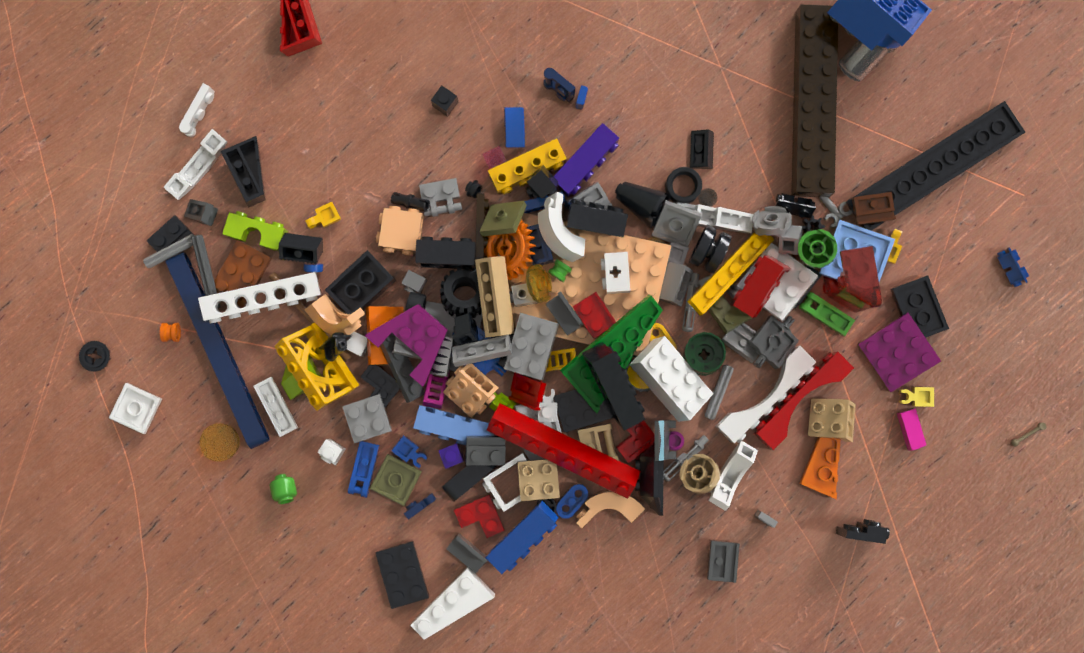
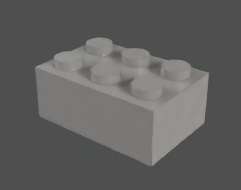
M520 313L511 343L512 355H508L504 369L543 380L559 324Z

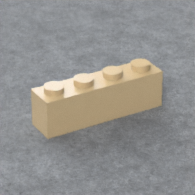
M505 256L476 259L485 338L514 334Z

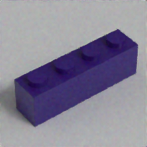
M602 123L555 174L554 177L558 181L557 188L564 192L567 197L571 194L575 195L581 189L580 184L584 180L587 182L592 177L594 168L596 166L600 168L606 161L605 156L609 152L612 154L619 147L617 144L619 137Z

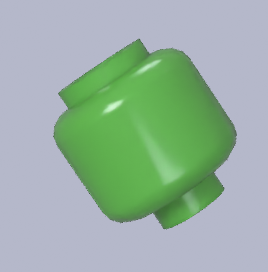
M280 474L275 476V480L269 484L273 501L278 502V504H287L294 501L293 498L296 497L297 490L292 477Z

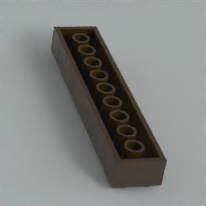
M801 4L795 12L792 196L830 197L835 193L838 22L827 13L832 7L828 5Z

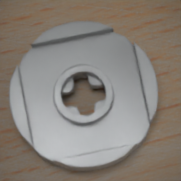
M768 206L765 207V211L760 213L759 210L756 211L752 217V222L757 235L781 237L791 227L792 217L791 213H787L783 207Z

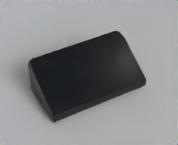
M709 129L691 131L690 168L713 169V131Z

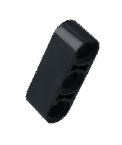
M467 465L443 485L442 489L455 502L491 472L496 465Z

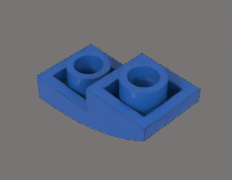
M504 107L505 147H525L524 108Z

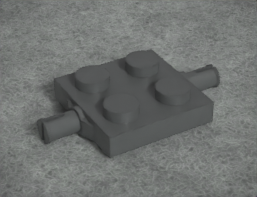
M773 315L767 317L748 343L759 355L753 363L755 367L761 368L762 364L767 361L774 369L780 368L799 342L789 329L795 321L792 319L793 317L788 316L784 323L778 321Z

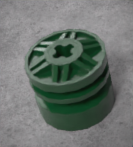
M698 333L689 339L684 349L683 358L697 375H711L721 367L725 360V345L713 333ZM702 351L709 355L705 360L701 356L699 357Z

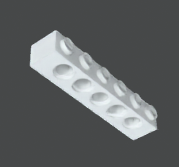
M313 272L199 297L198 300L203 321L209 320L211 324L222 321L221 317L229 316V319L241 317L240 313L247 311L251 315L260 313V309L265 307L269 311L280 308L279 304L287 303V306L299 304L298 300L306 299V302L318 300L317 296L321 295L317 274ZM298 284H302L305 287V292L302 295H297L294 291L295 286ZM280 288L284 289L286 293L285 297L281 300L275 296V292ZM259 293L266 295V301L263 304H259L256 300V296ZM240 297H244L247 301L244 308H240L237 305V300ZM221 301L227 304V310L223 313L218 310V304Z

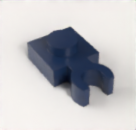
M431 493L419 503L416 501L412 502L406 507L408 511L404 515L409 520L434 502L436 497Z

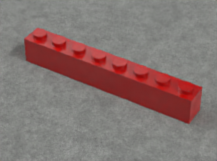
M499 403L487 428V431L627 499L636 486L640 474L639 470Z

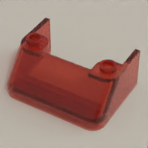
M873 246L840 251L843 272H841L837 280L823 276L825 282L823 283L824 294H827L829 298L855 313L880 307L882 305V296Z

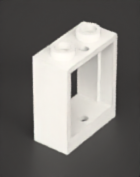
M523 453L483 478L485 482L482 484L487 493L492 492L495 497L493 499L495 506L498 510L502 508L503 512L520 502V495L505 504L491 479L517 462L528 461Z

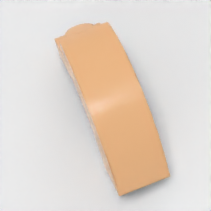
M326 294L304 309L310 318L330 335L337 332H342L344 335L352 334L362 326L359 318L365 314L361 307L352 314L341 312Z
M602 491L587 498L584 504L588 509L585 510L583 508L576 515L578 518L576 523L583 528L595 514L604 509L617 510L632 523L645 508L631 496L627 499L612 491Z

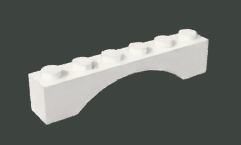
M796 346L783 362L778 381L768 396L749 409L728 413L715 427L731 443L736 441L739 443L746 437L745 432L749 428L754 429L760 423L758 419L763 414L767 416L774 409L772 406L777 401L781 402L787 396L786 392L790 388L794 389L801 382L799 379L804 374L807 376L813 371V365L816 361L801 346Z

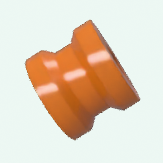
M168 323L161 324L160 339L162 342H167L168 340L173 342L180 341L181 327L179 323H173L172 325Z

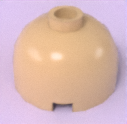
M704 454L692 455L693 457L683 462L680 469V479L684 487L696 494L711 492L720 480L718 465L712 458Z

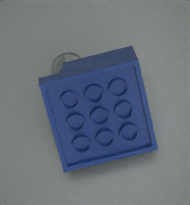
M837 0L827 13L834 22L840 23L848 34L854 35L858 39L839 60V67L842 72L852 80L862 81L887 53L894 52L910 39L932 9L921 0Z

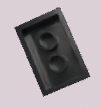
M571 198V201H565L562 220L566 227L624 237L628 214L616 206L608 205L607 208H604L605 205L595 202H589V205H586L585 201Z
M424 236L421 237V240L416 239L415 263L419 268L457 269L461 267V269H465V267H469V270H473V268L476 269V243L472 242L470 238H460V241H452L453 238L449 237L433 240V237Z
M367 250L335 279L325 291L347 314H352L360 307L364 311L396 280Z

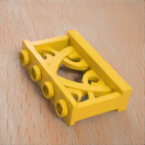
M314 322L310 326L282 338L275 345L278 355L287 365L289 372L293 374L298 382L300 389L306 394L309 403L318 411L351 393L359 384L340 355L334 361H328L325 358L324 350H320L319 347L328 339V336ZM306 335L309 340L305 344L299 338ZM290 343H296L300 345L303 349H301L300 347L292 348ZM309 355L314 359L324 362V377L308 371L307 361ZM326 386H328L329 389L328 397H324L323 393L326 390ZM333 386H339L341 391L334 394Z

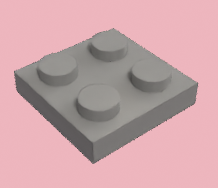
M666 200L652 231V236L688 247L702 213Z
M380 394L342 406L354 443L392 431Z

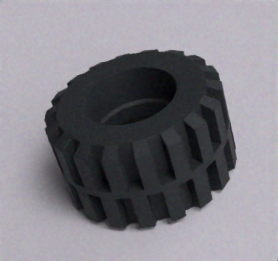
M458 267L455 272L454 270L449 271L450 275L446 274L444 276L440 289L441 302L445 311L448 310L449 315L453 316L455 314L456 317L467 313L472 318L476 317V313L480 315L482 308L476 269L473 268L471 271L469 267H465V270H461V267ZM462 286L471 287L476 292L473 298L466 301L457 299L453 293Z

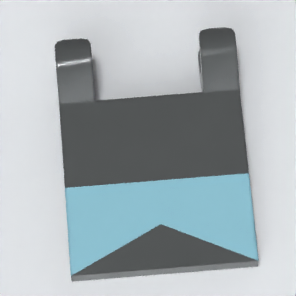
M676 420L655 421V461L676 459V451H669V428H676Z

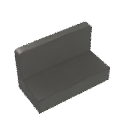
M560 291L556 297L546 303V306L566 335L569 336L582 327L583 323Z
M460 533L446 548L474 573H477L484 563L488 561L485 558L486 555Z

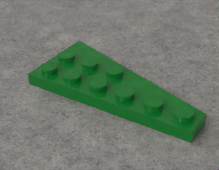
M649 294L582 352L603 342L607 347L611 346L613 351L618 353L621 359L619 364L621 368L626 369L633 358L632 355L635 350L642 344V339L648 330H651L663 311L662 308ZM581 352L560 371L591 408L598 413L604 398Z

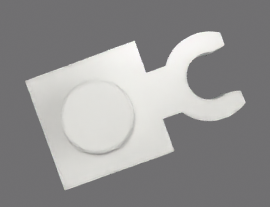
M551 389L549 397L543 395V403L539 404L538 422H557V403H552L555 395L554 389Z

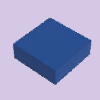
M581 85L575 108L580 110L583 109L588 92L586 86Z

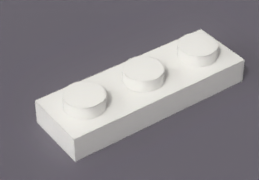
M269 377L254 385L279 437L296 430L298 426L273 378Z

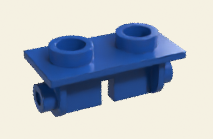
M1009 247L1010 252L1006 253L1003 250L997 253V259L1003 270L1011 266L1012 270L1006 272L1010 284L1017 287L1022 284V280H1025L1026 283L1028 282L1026 278L1029 277V274L1025 267L1020 268L1017 262L1020 260L1016 249L1011 251Z

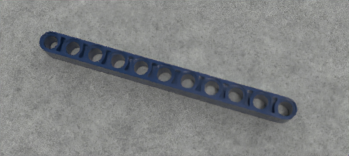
M182 252L167 259V267L247 445L250 449H253L270 441L268 432L218 322L210 324L209 320L203 321L198 298L204 297L205 292L189 257L185 252Z

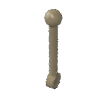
M1039 423L1035 429L1018 439H1013L1011 441L1012 446L1016 447L1019 445V442L1037 431L1045 430L1046 424Z

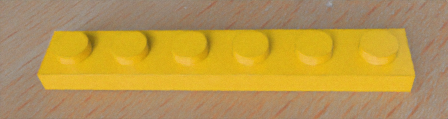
M754 231L687 301L700 316L722 296L774 241L772 236L757 235Z

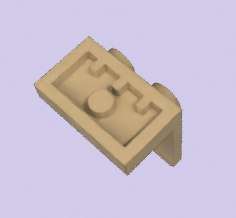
M811 399L808 436L840 438L844 442H853L856 404L850 400Z
M546 459L518 462L521 501L560 498L557 464Z

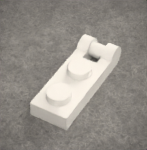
M204 83L179 125L180 131L188 137H193L196 134L195 127L198 121L203 119L207 105L214 99L215 91Z

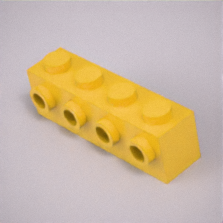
M554 139L488 170V174L497 193L505 195L513 191V187L527 185L529 176L542 165L548 171L552 169L557 171L564 166L567 158L558 139Z

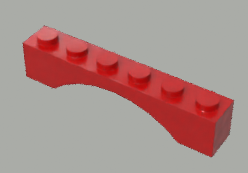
M838 351L827 353L822 358L823 363L819 367L816 365L813 371L809 373L810 376L806 380L802 379L792 394H787L779 408L777 406L774 407L769 413L770 417L766 421H760L755 427L756 431L754 434L770 450H774L787 437L791 415L803 397L822 385L841 382L854 369Z

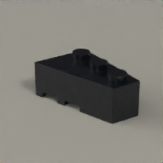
M257 136L222 150V156L248 208L265 201Z

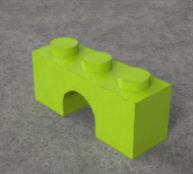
M236 211L235 214L229 212L222 234L226 237L246 242L247 236L251 231L259 230L261 233L259 245L279 252V242L283 235L288 233V230L283 228L284 225L281 223L272 222V224L265 223L263 218L254 216V219L247 218V214Z

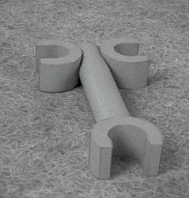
M819 197L831 212L824 217V220L830 217L834 219V223L830 226L831 228L835 227L841 218L852 213L851 210L848 212L843 211L842 208L846 205V202H842L837 208L829 197Z

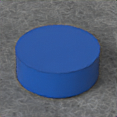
M306 263L304 264V271L322 272L323 264Z

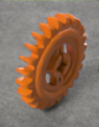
M523 220L520 221L516 233L485 236L488 237V243L486 248H484V256H487V258L499 257L498 253L501 256H505L508 280L518 278V274L523 275L524 271L521 268L529 269L525 263L533 262L528 255H535L534 252L530 251V248L536 247V245L529 243L535 237L528 236L532 230L527 229L528 224L523 223Z

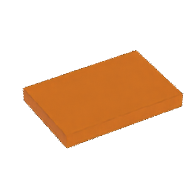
M366 307L367 333L402 314L404 307ZM367 338L368 365H389L381 347H377Z

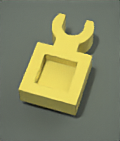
M912 387V393L907 389L899 390V393H905L907 396L905 400H899L901 404H908L912 401V406L934 407V387Z

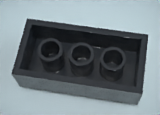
M603 342L582 352L613 418L625 431L645 420L642 414L645 410L640 401H637L635 398L637 393L634 387L629 385L627 381L629 376L626 370L621 368L619 364L621 359L618 353L613 351L611 346L607 347Z

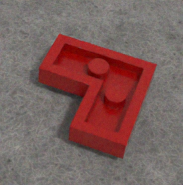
M644 420L627 429L630 436L616 446L628 463L655 441V434Z
M490 494L454 510L461 528L480 521L486 538L505 531Z

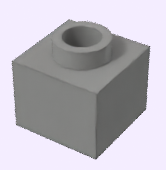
M408 270L402 284L405 286L404 290L421 294L427 280Z

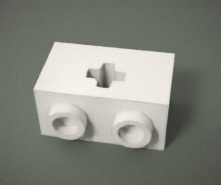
M628 252L604 253L605 259H601V270L606 272V278H602L603 290L607 289V294L630 293ZM613 269L621 272V274H618V278H614L613 274H610L613 272Z

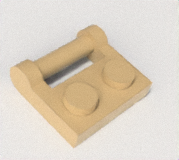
M611 423L577 430L581 443L600 452L602 450L598 432L603 431L608 456L619 461L611 434Z

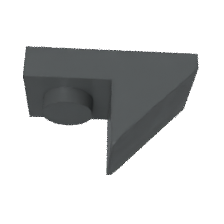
M190 199L184 217L212 226L218 209L207 202Z

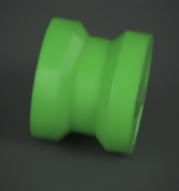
M556 259L554 267L549 269L548 273L564 283L566 275L571 273L572 269Z

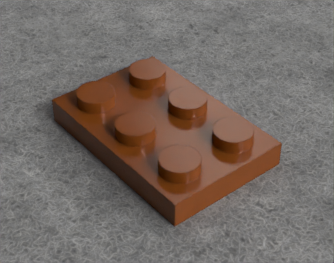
M236 240L214 281L217 294L258 285L272 258ZM240 297L237 300V305L243 308L246 306V299Z

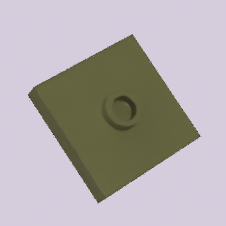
M525 201L491 205L480 229L481 235L492 236L516 233L527 206Z
M387 454L370 489L405 506L422 471Z

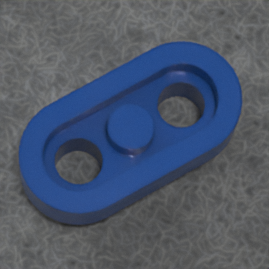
M582 484L573 485L557 503V514L564 519L572 517L587 500V488ZM576 490L582 491L580 497L575 496ZM563 505L569 506V510L567 512H564L562 510Z

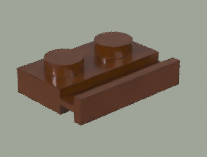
M892 192L852 198L857 226L896 219Z

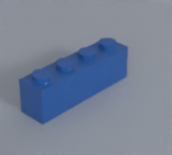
M541 501L485 558L501 574L506 570L510 572L517 565L516 560L519 557L524 559L530 552L529 548L533 544L537 546L544 539L542 535L546 531L551 533L556 528V521L559 517Z

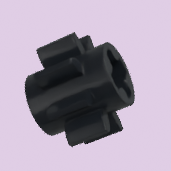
M812 215L809 221L807 219L802 220L805 224L802 226L804 233L811 231L812 224L815 226L814 230L825 228V225H822L820 222L822 218L817 220Z

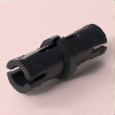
M394 192L391 196L392 204L404 206L406 209L412 208L427 212V209L430 207L429 200L417 198L412 194L404 195Z

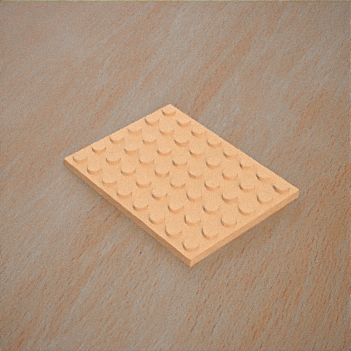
M527 213L523 214L521 220H523V223L528 224V227L538 224V216ZM566 227L574 235L585 239L584 257L574 262L559 257L551 250L554 262L558 259L572 269L571 273L566 275L564 283L548 273L549 269L554 267V262L536 268L533 267L532 262H526L525 264L529 269L521 268L524 271L523 275L518 274V278L508 280L509 291H512L511 286L534 282L539 302L516 307L514 303H511L514 328H516L520 313L558 323L546 306V303L556 297L560 291L572 308L583 299L597 292L617 322L649 294L657 303L659 302L671 245L627 235L618 237ZM628 252L630 293L607 294V289L603 290L602 278H606V272L601 270V259H605L604 253ZM613 269V272L610 274H613L614 278H618V274H621V272ZM559 324L556 338L590 345L597 339L592 338L584 324L569 336L566 335ZM652 328L648 330L642 339V344L640 347H637L633 355L638 356L649 344Z

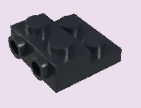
M864 519L863 522L857 521L856 526L850 524H843V527L837 526L836 534L849 539L886 544L890 530L887 527L881 526V522Z

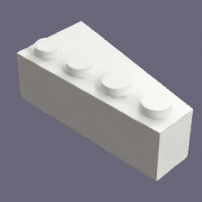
M467 567L410 626L425 640L493 599L495 593Z

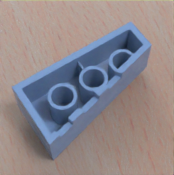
M419 405L413 427L418 429L421 434L429 436L431 433L437 434L438 438L448 441L449 438L457 439L456 443L466 445V436L495 435L487 431L488 422Z

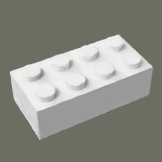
M665 336L653 339L630 363L633 370L678 422L691 420L713 395L712 391Z

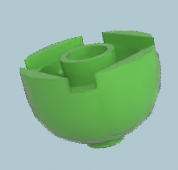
M823 229L806 232L798 243V254L801 261L811 268L828 266L837 255L835 237Z

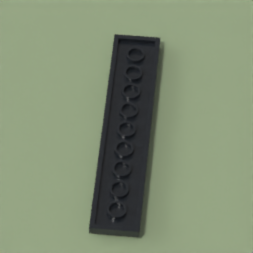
M1004 101L854 197L892 192L895 209L894 215H897L1025 133V130ZM851 198L848 201H846V204L854 215ZM884 222L861 225V227L872 231Z

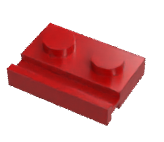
M594 292L573 306V309L593 339L602 335L616 323L597 292Z
M514 372L510 389L512 393L509 399L532 410H540L539 404L543 400L546 383Z

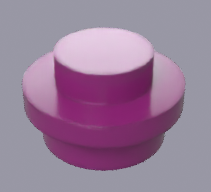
M676 431L670 432L669 449L673 451L681 449L684 445L683 435Z

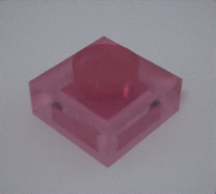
M500 146L482 154L489 170L507 162Z

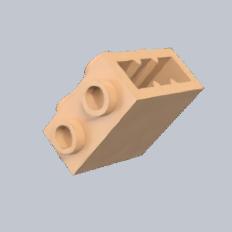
M389 206V209L384 208L383 213L379 215L381 231L377 232L376 243H379L378 246L383 249V252L394 253L396 250L402 251L403 255L413 256L416 253V239H421L424 219L423 214L419 213L420 210L409 208L408 211H403L397 206Z
M467 364L465 367L460 366L454 372L456 376H452L446 382L448 387L443 393L472 418L476 413L480 415L487 408L485 403L489 405L496 397L494 393L498 387L473 364Z

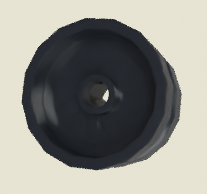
M707 224L691 254L689 263L698 267L706 257L704 270L714 274L727 253L732 236L722 232L714 241L717 233L716 228Z

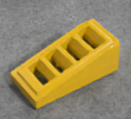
M575 348L552 351L546 372L561 370L567 365L566 353H570L571 360L576 357ZM559 354H562L563 365L559 364ZM552 355L555 357L556 366L552 367L551 362Z

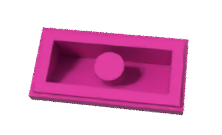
M916 408L897 413L907 450L913 451L926 446Z

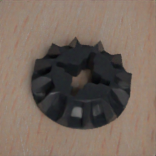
M99 341L86 343L79 352L80 364L88 371H101L107 367L109 360H111L110 350L106 347V344ZM97 351V355H100L102 358L96 359L94 362V358H91L88 354L92 355Z

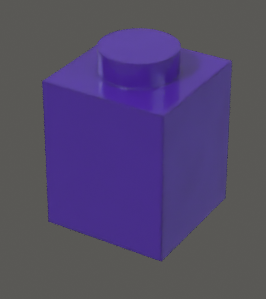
M458 443L438 450L445 469L465 461Z

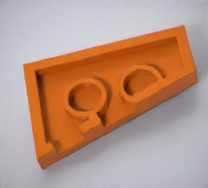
M818 437L799 483L836 500L840 438Z

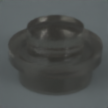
M710 188L703 189L698 196L699 203L709 207L714 206L718 199L717 193Z

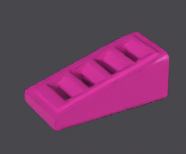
M429 374L423 399L424 406L442 409L445 396L443 392L446 389L448 377L439 378ZM432 381L443 383V385L432 384ZM430 389L441 391V394L430 392ZM428 397L438 398L439 401L428 399Z

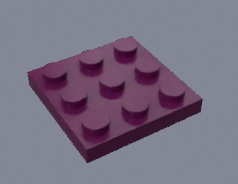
M906 313L858 343L890 392L941 362L909 313Z

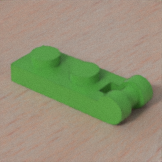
M809 292L806 296L807 299L804 303L800 304L799 309L808 313L841 336H846L855 320L816 294ZM813 302L818 304L816 309L810 307Z

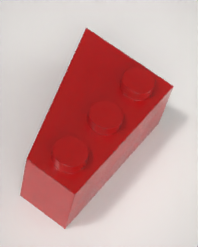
M280 0V15L282 16L280 52L289 57L321 45L322 41L309 0Z
M764 255L763 258L759 257L754 265L756 267L755 271L746 277L744 281L746 285L742 291L739 290L733 299L735 300L733 306L752 318L758 316L770 299L774 288L778 287L781 283L779 280L785 272L788 273L791 269L772 256Z

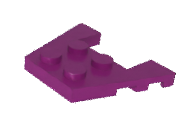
M417 304L367 333L365 337L377 347H380L391 333L398 337L422 358V361L411 372L410 376L423 387L448 329L422 306Z

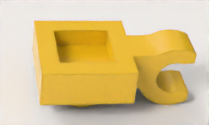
M330 202L315 209L317 215L305 221L308 227L313 229L321 223L325 228L340 221L341 218L333 202Z
M894 229L891 234V238L895 239L887 260L891 264L896 263L902 248L901 245L897 244L902 231Z

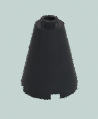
M626 181L623 184L620 183L615 190L616 198L650 228L655 226L665 201L670 200V194Z

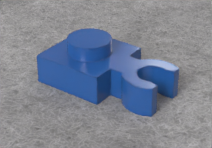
M402 435L391 449L393 453L405 462H408L411 458L413 464L418 468L421 467V464L417 462V458L427 459L425 453L416 451L419 446L405 435Z

